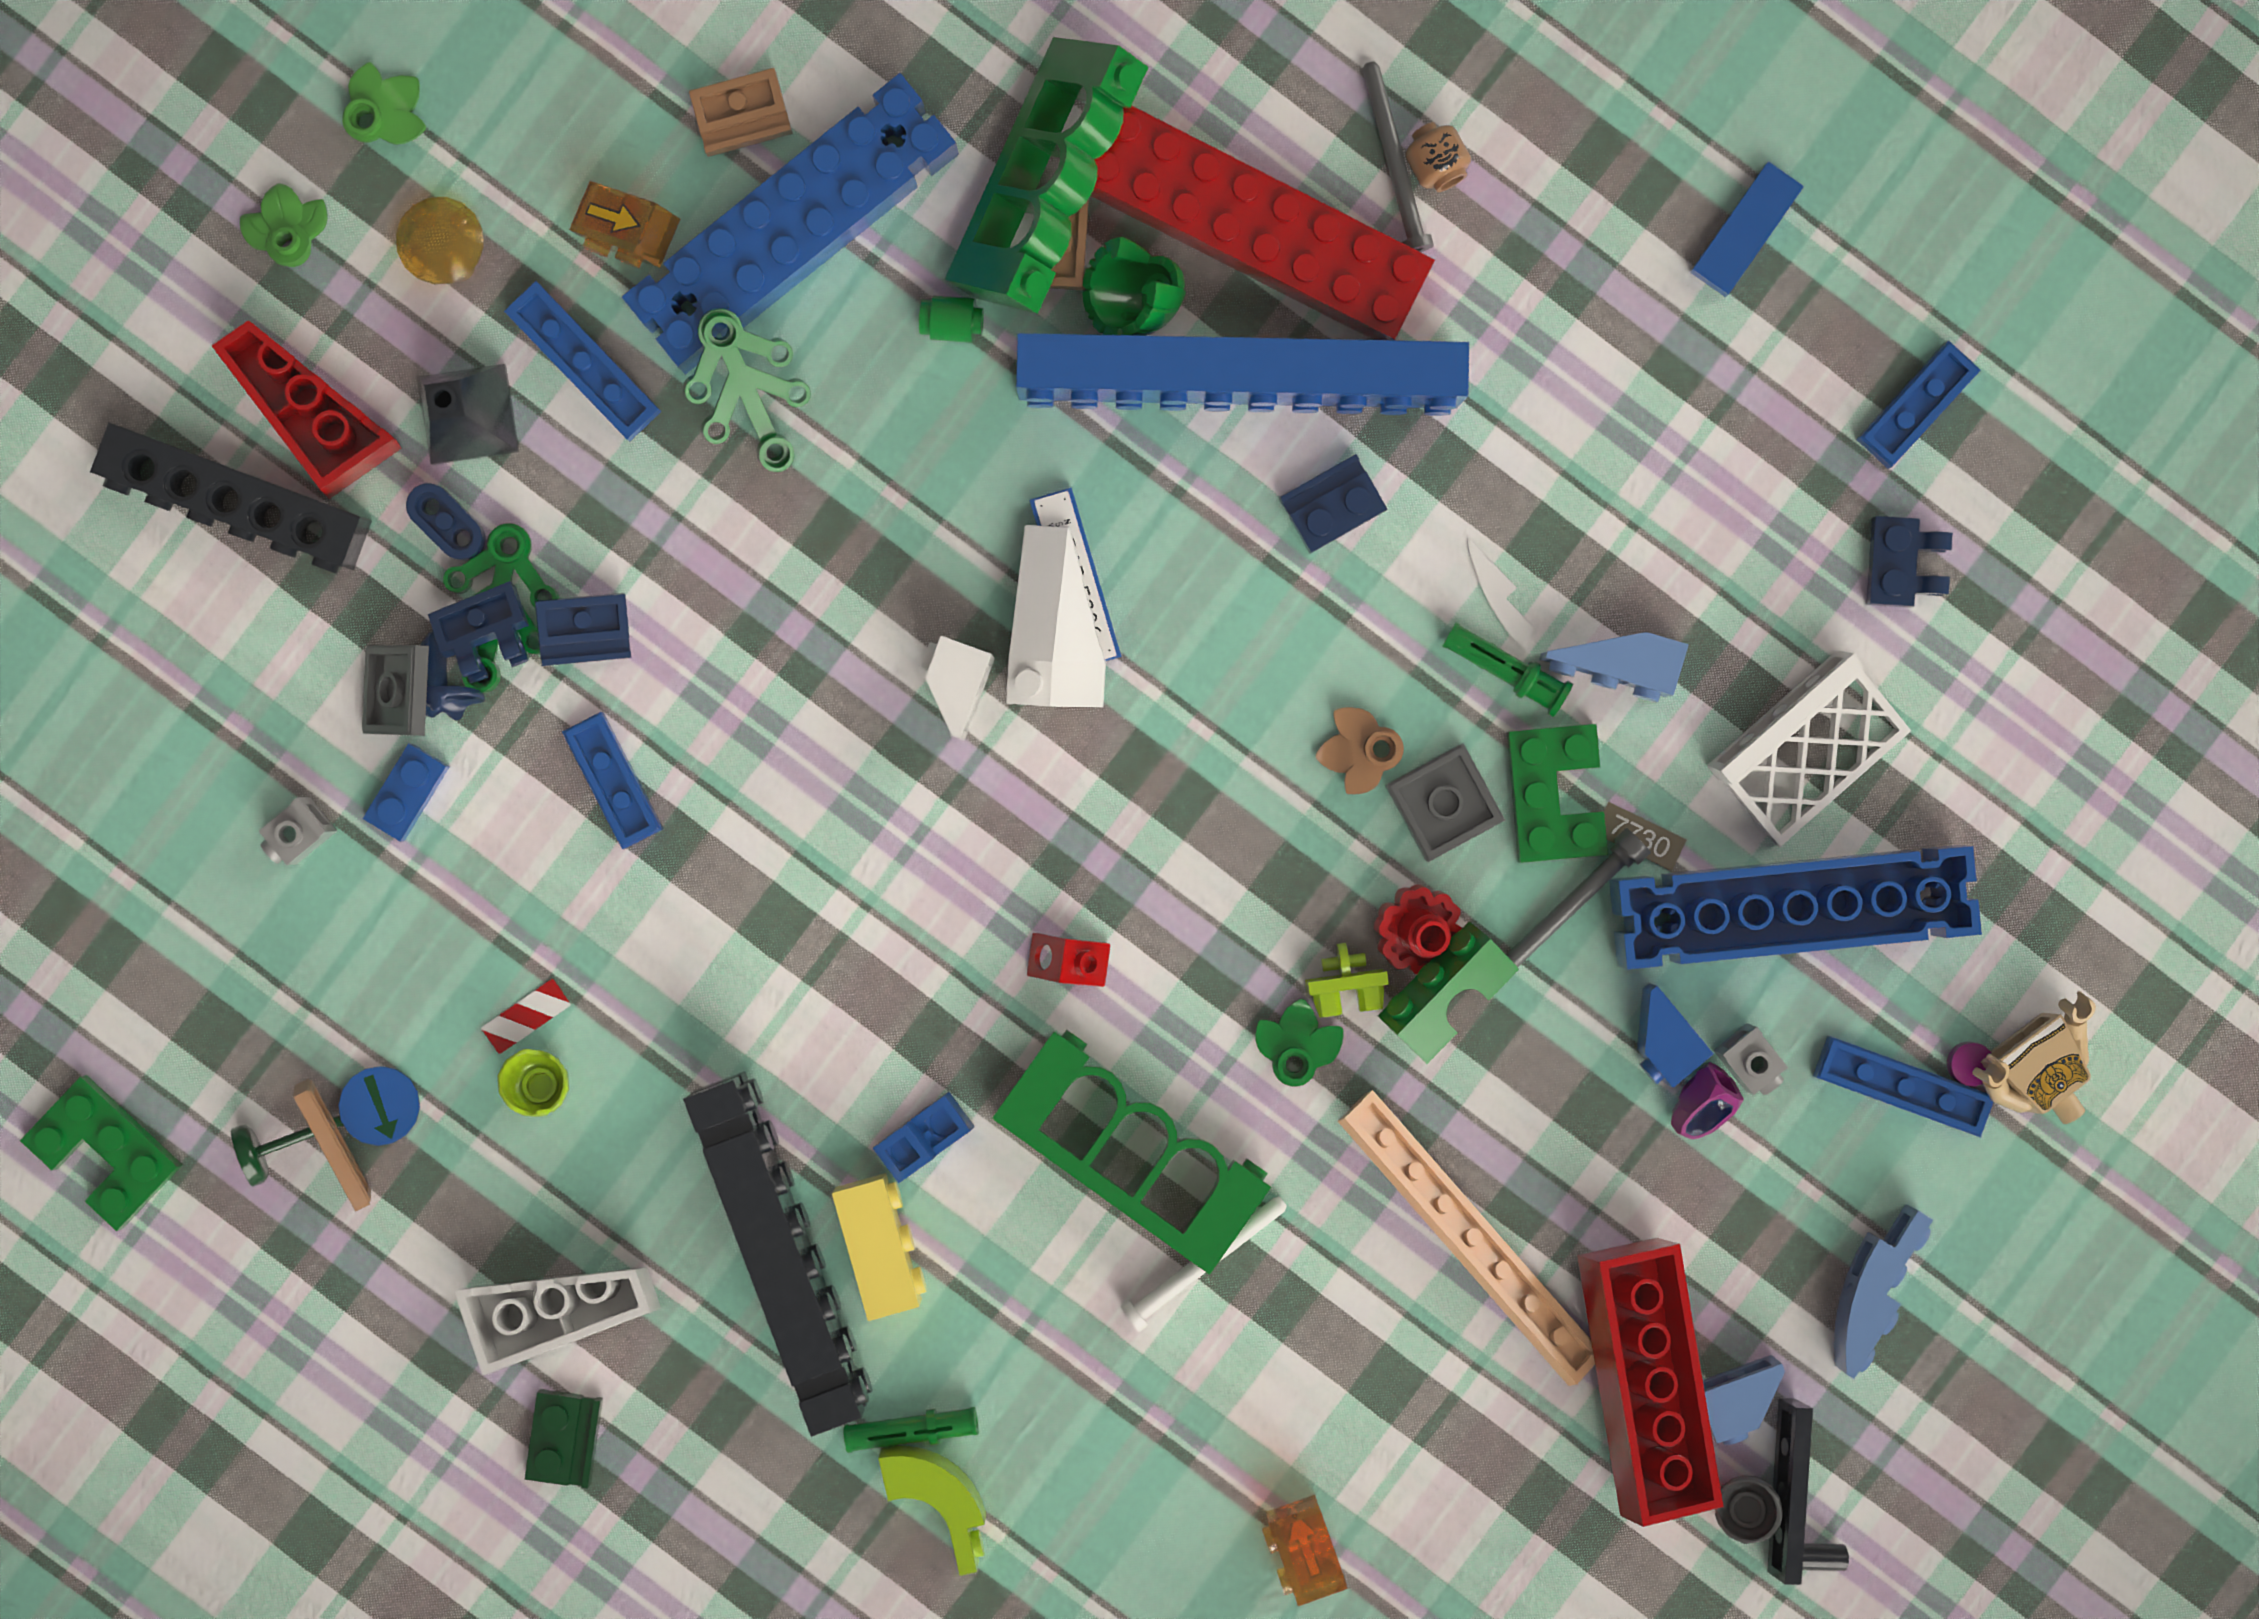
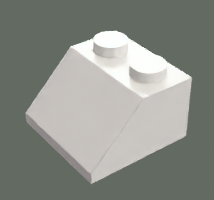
M940 636L938 644L929 643L921 667L927 670L925 679L951 735L965 741L995 658L990 653Z

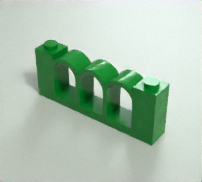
M1058 37L1052 38L944 280L976 299L1036 314L1039 313L1056 275V272L1051 269L1061 260L1070 242L1072 223L1069 216L1077 213L1092 194L1097 180V164L1095 159L1102 156L1117 138L1123 122V107L1131 108L1149 68L1147 65L1119 45ZM1075 101H1086L1083 112L1078 120L1069 129L1062 132ZM1050 157L1060 158L1057 170L1052 178L1043 187L1036 190ZM1024 214H1034L1031 228L1026 236L1017 245L1010 248Z
M1067 1029L1062 1036L1054 1031L992 1119L1210 1275L1271 1189V1186L1263 1181L1268 1173L1247 1158L1242 1165L1233 1159L1227 1167L1223 1155L1217 1148L1200 1138H1183L1177 1141V1130L1173 1120L1161 1107L1150 1102H1134L1126 1105V1094L1122 1083L1112 1072L1099 1066H1084L1090 1056L1083 1052L1088 1044ZM1086 1075H1096L1106 1079L1114 1087L1117 1095V1107L1110 1121L1083 1159H1081L1039 1128L1068 1087L1076 1079ZM1135 1112H1149L1158 1116L1164 1123L1167 1130V1143L1162 1154L1133 1195H1131L1090 1164L1125 1117ZM1187 1148H1199L1208 1152L1214 1158L1217 1166V1180L1184 1230L1181 1231L1141 1201L1169 1161L1179 1151Z

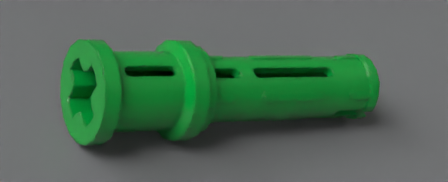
M1457 622L1442 645L1445 649L1453 651L1479 668L1513 686V692L1516 693L1515 696L1519 698L1528 697L1548 709V715L1555 717L1574 685L1570 681L1563 683L1542 671L1541 664L1537 662L1533 663L1530 661L1527 665L1496 645L1460 626Z

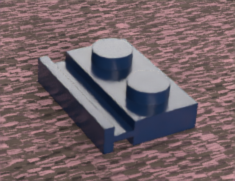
M1357 454L1279 498L1310 554L1388 510L1368 473L1362 467Z
M625 593L534 601L542 666L632 658Z

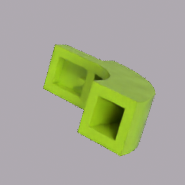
M913 1446L881 1448L878 1460L888 1501L907 1498L916 1499L935 1508L942 1515L949 1528L959 1575L976 1573L979 1563L978 1557L985 1556L980 1530L972 1531V1528L985 1525L986 1510L973 1482L953 1462L930 1450Z

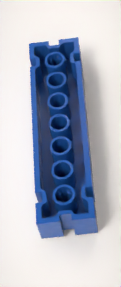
M901 73L897 74L872 94L876 106L867 114H864L859 106L856 107L667 259L663 264L670 272L656 283L648 275L622 296V299L651 333H654L659 328L664 331L655 339L685 375L697 366L704 345L698 338L697 328L701 317L706 312L715 308L728 309L738 316L744 328L916 190L918 186L915 175L925 168L933 176L959 155L956 141L934 114L924 121L922 116L926 112L923 100ZM892 135L897 138L902 137L903 145L897 148L893 143L888 144L887 139ZM685 301L690 302L696 309L690 316L682 312L681 305ZM725 323L715 324L712 328V335L715 337L720 333L722 337L725 336L728 330Z
M1951 845L1922 848L1923 859H1921L1920 851L1900 850L1661 874L1662 885L1656 886L1654 877L1649 876L1610 879L1612 914L1624 916L1625 926L1624 931H1614L1617 966L1627 970L1663 966L1662 955L1668 954L1671 962L1690 964L1929 940L1928 929H1930L1931 936L1942 938L1982 935L1979 899L1967 898L1966 882L1977 881L1974 847ZM1925 887L1930 888V896H1926L1921 900L1920 891L1924 890ZM1660 909H1662V913L1669 914L1670 916L1669 922L1662 924L1661 931V927L1654 924V918L1660 916Z

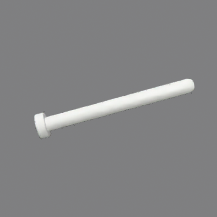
M1274 1197L1252 1214L1222 1259L1285 1212L1287 1205L1281 1197ZM1190 1262L1134 1305L1129 1300L1121 1306V1309L1133 1326L1140 1332L1148 1326L1145 1320L1148 1316L1206 1272Z

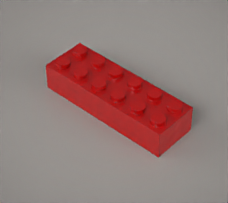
M1653 1238L1577 1255L1620 1516L1642 1527L1724 1507L1681 1245L1676 1242Z

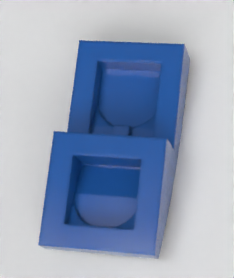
M947 1092L875 1145L873 1150L899 1184L933 1160L940 1152L969 1133L975 1126L951 1093Z

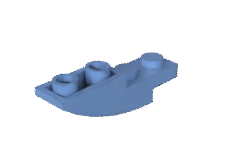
M1905 1204L1883 1240L1867 1232L1845 1278L1835 1320L1834 1356L1835 1366L1853 1379H1855L1859 1371L1864 1372L1870 1366L1875 1356V1345L1882 1334H1888L1895 1326L1899 1316L1897 1310L1901 1304L1889 1297L1887 1293L1890 1288H1896L1902 1282L1907 1272L1905 1264L1914 1250H1920L1930 1236L1931 1230L1929 1226L1933 1219Z

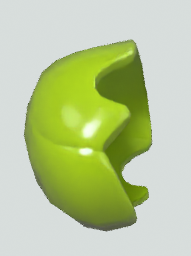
M527 1048L518 1051L504 1061L497 1075L499 1095L510 1109L523 1116L542 1117L555 1112L563 1105L569 1092L567 1069L557 1057L541 1050Z

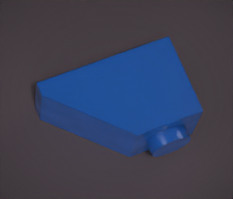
M1648 983L1642 988L1637 1051L1645 1060L1639 1065L1656 1085L1663 1081L1668 1086L1674 1088L1714 1053L1657 985Z

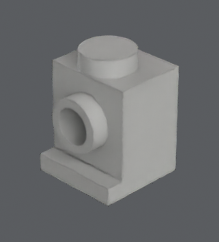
M297 797L291 802V805L259 830V833L265 839L260 846L273 862L279 864L283 860L286 865H297L334 835L337 830L310 797ZM288 826L293 827L296 831V837L292 842H289L283 834Z
M1747 1023L1713 1051L1746 1092L1755 1095L1760 1091L1762 1095H1766L1782 1084L1784 1078L1780 1074L1788 1067L1763 1037V1033L1759 1028ZM1761 1056L1764 1066L1758 1071L1753 1072L1751 1061L1753 1058Z

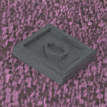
M366 646L363 734L425 736L429 646Z
M1464 743L1385 785L1426 862L1434 860L1505 821Z

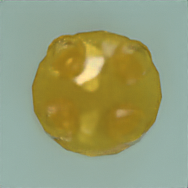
M448 197L426 198L412 205L401 218L396 232L397 253L404 267L417 279L434 285L465 281L473 275L484 248L481 222L478 216L460 201Z

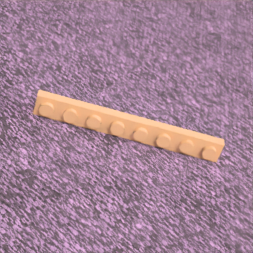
M1373 1090L1365 1093L1337 1122L1568 1386L1577 1385L1595 1365L1591 1339Z

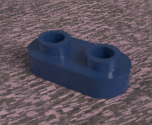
M425 483L416 486L409 493L406 501L408 516L446 555L464 561L470 560L481 553L486 541L483 527L447 490L436 484ZM436 499L439 503V510L434 515H429L426 512V505L430 500ZM462 531H468L470 542L466 546H459L457 543L458 534Z

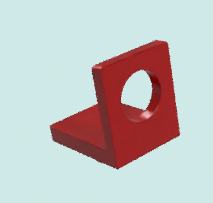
M1033 933L1027 976L1057 983L1104 987L1111 944ZM1048 945L1051 949L1052 958L1050 965L1044 970L1040 963V954L1043 947Z

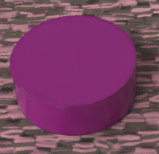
M1975 1042L1957 1044L1952 1048L1947 1057V1070L1950 1076L1956 1082L1966 1086L1982 1085L1983 1081L1973 1075V1070L1976 1067L1983 1071L1986 1070L1981 1061L1988 1054H1991V1051L1984 1045Z

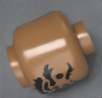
M1431 122L1420 127L1411 135L1414 141L1407 148L1405 156L1423 188H1435L1437 193L1454 187L1467 177L1466 169L1471 163V156L1453 126L1444 125L1437 127L1435 122Z

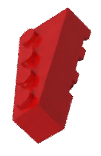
M246 321L211 345L328 499L334 497L402 449L391 434L373 422L360 409L347 401L251 321Z

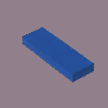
M1768 161L1690 273L1724 297H1727L1804 186Z
M1948 340L1943 343L1856 440L1887 469L1892 468L1981 370Z
M599 712L562 731L622 850L663 830L604 712Z

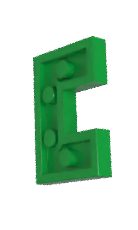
M1597 724L1507 732L1518 863L1608 855L1604 811L1561 815L1557 771L1600 768Z
M88 1075L80 1076L20 1140L51 1171L59 1169L84 1141L110 1164L114 1170L84 1202L116 1232L123 1229L183 1166Z

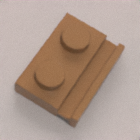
M775 68L689 91L705 153L708 157L793 134Z

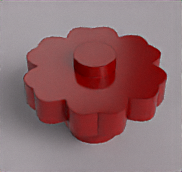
M1421 884L1413 885L1410 888H1400L1395 893V903L1387 902L1379 908L1378 917L1374 922V929L1383 937L1380 939L1377 949L1386 957L1388 963L1396 969L1407 967L1417 975L1424 965L1446 950L1451 937L1462 929V927L1456 924L1461 915V910L1453 903L1449 895L1440 890L1431 892Z

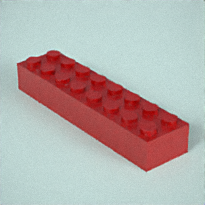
M1131 106V108L1123 107V122L1117 138L1102 156L1095 159L1097 164V180L1094 190L1090 195L1091 197L1373 340L1396 339L1435 262V259L1134 106Z

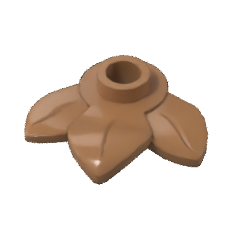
M1353 707L1337 709L1333 712V716L1340 734L1327 740L1319 748L1315 757L1327 769L1337 773H1346L1344 785L1347 794L1367 793L1378 786L1385 770L1392 769L1400 762L1404 752L1402 739L1394 730L1387 727H1379L1374 716L1366 710ZM1379 740L1385 741L1389 746V752L1383 758L1377 757L1373 752V746Z

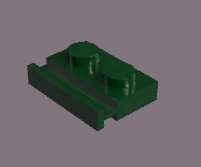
M540 1389L537 1392L524 1480L565 1486L571 1484L581 1486V1488H589L592 1480L603 1404L602 1397L591 1398L584 1397L581 1394Z

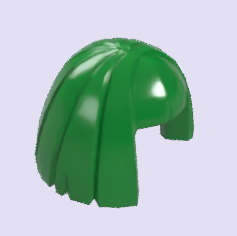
M1117 237L1105 243L1106 247L1101 246L1094 253L1095 258L1089 261L1091 267L1086 268L1082 286L1086 289V291L1082 292L1085 312L1089 313L1088 319L1093 320V327L1099 333H1103V335L1147 336L1155 333L1174 318L1185 298L1184 275L1179 265L1166 256L1153 257L1144 248L1127 238Z

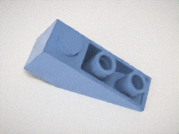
M1643 632L1541 653L1539 660L1550 663L1549 671L1569 677H1574L1575 672L1579 671L1592 675V684L1616 690L1619 683L1634 688L1633 696L1658 702L1660 696H1674L1689 644L1649 632Z

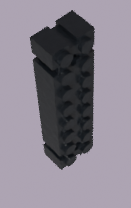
M744 1071L696 1089L686 1096L683 1101L695 1133L698 1132L704 1148L702 1150L789 1381L791 1386L795 1388L799 1399L798 1405L809 1434L813 1437L862 1418L865 1411L864 1407L869 1402L868 1393L873 1392L871 1381L864 1367L858 1369L853 1362L852 1352L857 1351L856 1342L850 1327L845 1326L842 1328L836 1311L841 1310V1303L834 1285L826 1286L821 1270L826 1268L822 1251L817 1243L811 1245L805 1230L810 1227L806 1209L802 1202L795 1204L790 1187L795 1185L790 1167L786 1161L780 1163L774 1146L779 1144V1139L771 1120L762 1121L758 1105L763 1103V1097L755 1078L748 1080L747 1074Z

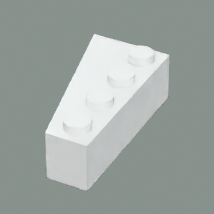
M647 1267L454 1290L482 1376L661 1309Z

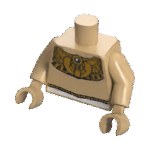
M2079 990L2076 993L2077 1000L2074 1004L2066 998L2059 1001L2058 1006L2065 1013L2064 1018L2061 1014L2041 1013L1991 1050V1054H1988L1986 1058L1980 1061L1986 1070L1983 1071L1978 1067L1973 1070V1075L1983 1081L1991 1101L2018 1113L2045 1114L2053 1109L2062 1124H2068L2080 1118L2085 1113V1108L2074 1092L2091 1078L2087 1068L2089 1063L2087 1020L2094 1015L2096 1010L2095 1003Z

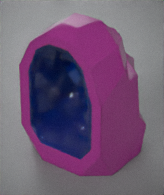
M1709 1062L1702 1066L1683 1086L1678 1097L1679 1101L1672 1109L1671 1125L1676 1133L1689 1139L1702 1138L1715 1132L1734 1116L1744 1098L1735 1081L1721 1067Z

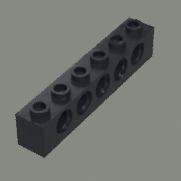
M108 422L90 473L105 478L102 485L105 488L129 496L132 488L147 494L144 502L167 511H171L173 504L189 509L186 515L188 519L210 527L213 526L216 519L230 525L228 534L253 543L256 535L272 540L269 549L296 558L298 551L314 556L311 565L336 574L340 566L354 570L372 523L371 520L110 422ZM152 459L155 467L154 473L149 479L143 481L140 475V468L146 460ZM193 474L196 478V488L191 495L185 497L181 489L182 482L187 476ZM235 490L238 494V504L234 510L226 512L223 507L224 496L229 491ZM276 505L280 510V520L275 526L268 528L264 521L265 513L270 507ZM319 521L322 526V535L317 542L310 544L306 539V529L312 522Z

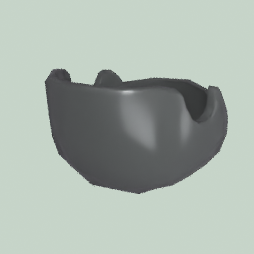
M1749 1475L1732 1478L1723 1485L1721 1494L1724 1507L1715 1509V1516L1718 1525L1729 1538L1743 1544L1759 1543L1769 1539L1777 1531L1783 1516L1781 1498L1772 1485L1757 1476Z

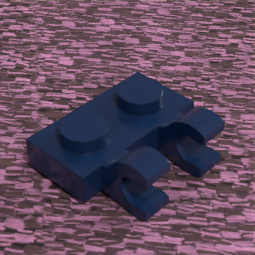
M1872 517L1866 605L1910 608L1915 606V595H1948L1950 577L1916 576L1918 551L1945 553L1946 550L1951 551L1953 533L1938 531L1919 532L1920 518Z
M511 581L428 614L440 653L446 659L456 655L462 676H468L471 684L488 677L476 647L494 639L498 640L504 660H509L512 667L529 661L524 644L517 630L527 627L529 624L516 586Z

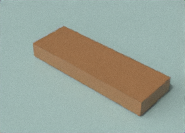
M308 1078L294 1085L293 1098L355 1212L370 1205L371 1188L313 1081Z

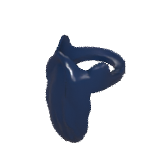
M432 629L420 644V646H429L426 716L434 718L439 713L444 712L448 717L459 721L463 717L466 708L472 704L484 702L485 695L480 690L473 688L448 686L447 659L440 653Z

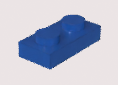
M408 743L362 819L396 840L404 842L450 766L416 745Z

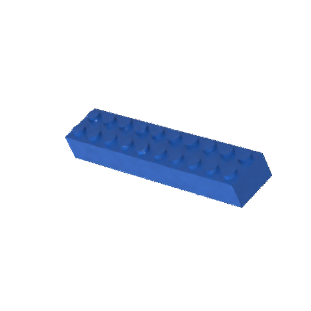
M1017 333L1016 388L1019 400L1027 401V407L1053 408L1054 401H1071V407L1075 409L1098 408V402H1116L1115 408L1121 410L1142 409V403H1160V409L1166 411L1186 410V404H1204L1205 411L1224 412L1230 411V405L1237 404L1248 405V411L1264 413L1273 412L1276 405H1291L1292 412L1317 413L1320 406H1336V413L1360 414L1363 413L1364 407H1380V414L1403 415L1407 414V408H1424L1425 415L1445 416L1450 415L1451 409H1457L1468 397L1469 342Z

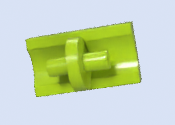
M1346 943L1336 944L1337 957L1321 959L1323 972L1339 970L1340 975L1305 979L1306 992L1312 995L1313 1003L1320 1018L1342 1014L1339 991L1356 989L1360 1012L1383 1009V985H1389L1387 971L1383 969L1351 973L1350 968L1366 966L1365 953L1348 955Z

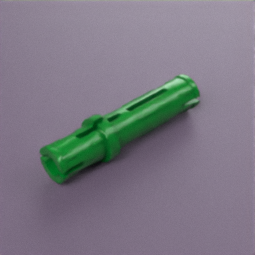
M975 1406L968 1409L937 1413L935 1408L926 1410L924 1415L851 1425L844 1424L843 1433L846 1452L852 1453V1451L929 1441L930 1445L940 1444V1439L969 1435L977 1436L979 1434V1425Z

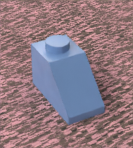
M1773 1355L1703 1379L1712 1439L1717 1444L1721 1442L1724 1445L1739 1443L1748 1438V1432L1759 1429L1785 1373L1783 1364Z

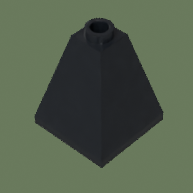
M506 364L417 377L431 465L520 452Z

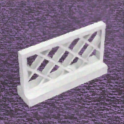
M1840 650L1835 651L1707 765L1715 777L1725 783L1774 844L1779 847L1911 732V729L1864 673L1862 668L1865 666L1854 653ZM1856 680L1864 690L1862 709L1842 708L1843 690ZM1833 700L1832 707H1825ZM1872 701L1879 710H1871ZM1818 712L1831 713L1829 738L1809 737L1810 719ZM1841 713L1861 715L1859 740L1839 739ZM1871 715L1885 716L1894 727V730L1881 741L1868 740ZM1800 729L1799 736H1792ZM1785 741L1799 742L1796 767L1776 766L1777 749ZM1808 743L1828 744L1826 769L1806 768ZM1838 744L1858 745L1856 763L1848 770L1835 769ZM1867 746H1874V747L1867 753ZM1767 758V765H1759ZM1752 771H1766L1763 796L1748 795L1739 782ZM1775 772L1796 773L1793 798L1773 797ZM1805 774L1825 775L1824 791L1816 799L1803 798ZM1835 775H1841V777H1839V778L1834 782V777H1835ZM1755 802H1763L1762 811ZM1772 803L1792 804L1791 821L1778 831L1770 821ZM1802 804L1808 805L1801 811Z

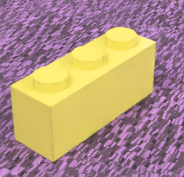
M887 1173L835 1187L832 1197L867 1320L871 1321L919 1307L922 1301L921 1294L926 1293L927 1288L921 1267L913 1268L909 1251L915 1250L910 1227L908 1224L901 1226L897 1209L902 1208L903 1203L897 1182L889 1183Z

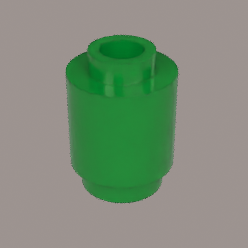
M933 295L932 300H921L919 311L920 335H930V340L973 343L975 334L982 335L984 308L976 307L975 298Z

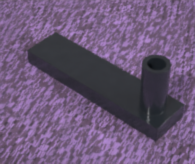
M1779 1398L1773 1488L1781 1498L1783 1516L1777 1531L1769 1538L1767 1572L1785 1585H1802V1570L1846 1571L1849 1565V1553L1844 1544L1804 1543L1813 1408L1795 1398Z

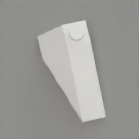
M1025 525L1009 652L1006 704L1053 707H1103L1106 661L1103 650L1099 645L1094 626L1095 620L1087 600L1083 585V575L1071 530L1069 527Z

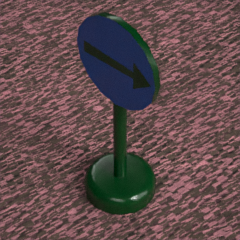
M383 1066L364 1069L351 1077L343 1088L338 1105L340 1115L334 1117L333 1120L337 1127L344 1126L350 1135L362 1143L375 1146L395 1143L406 1136L417 1122L421 1107L418 1090L411 1079L397 1069ZM246 1125L232 1128L230 1131L238 1162L252 1187L264 1183L268 1178L269 1171L265 1155L315 1137L310 1127L261 1145L254 1131Z

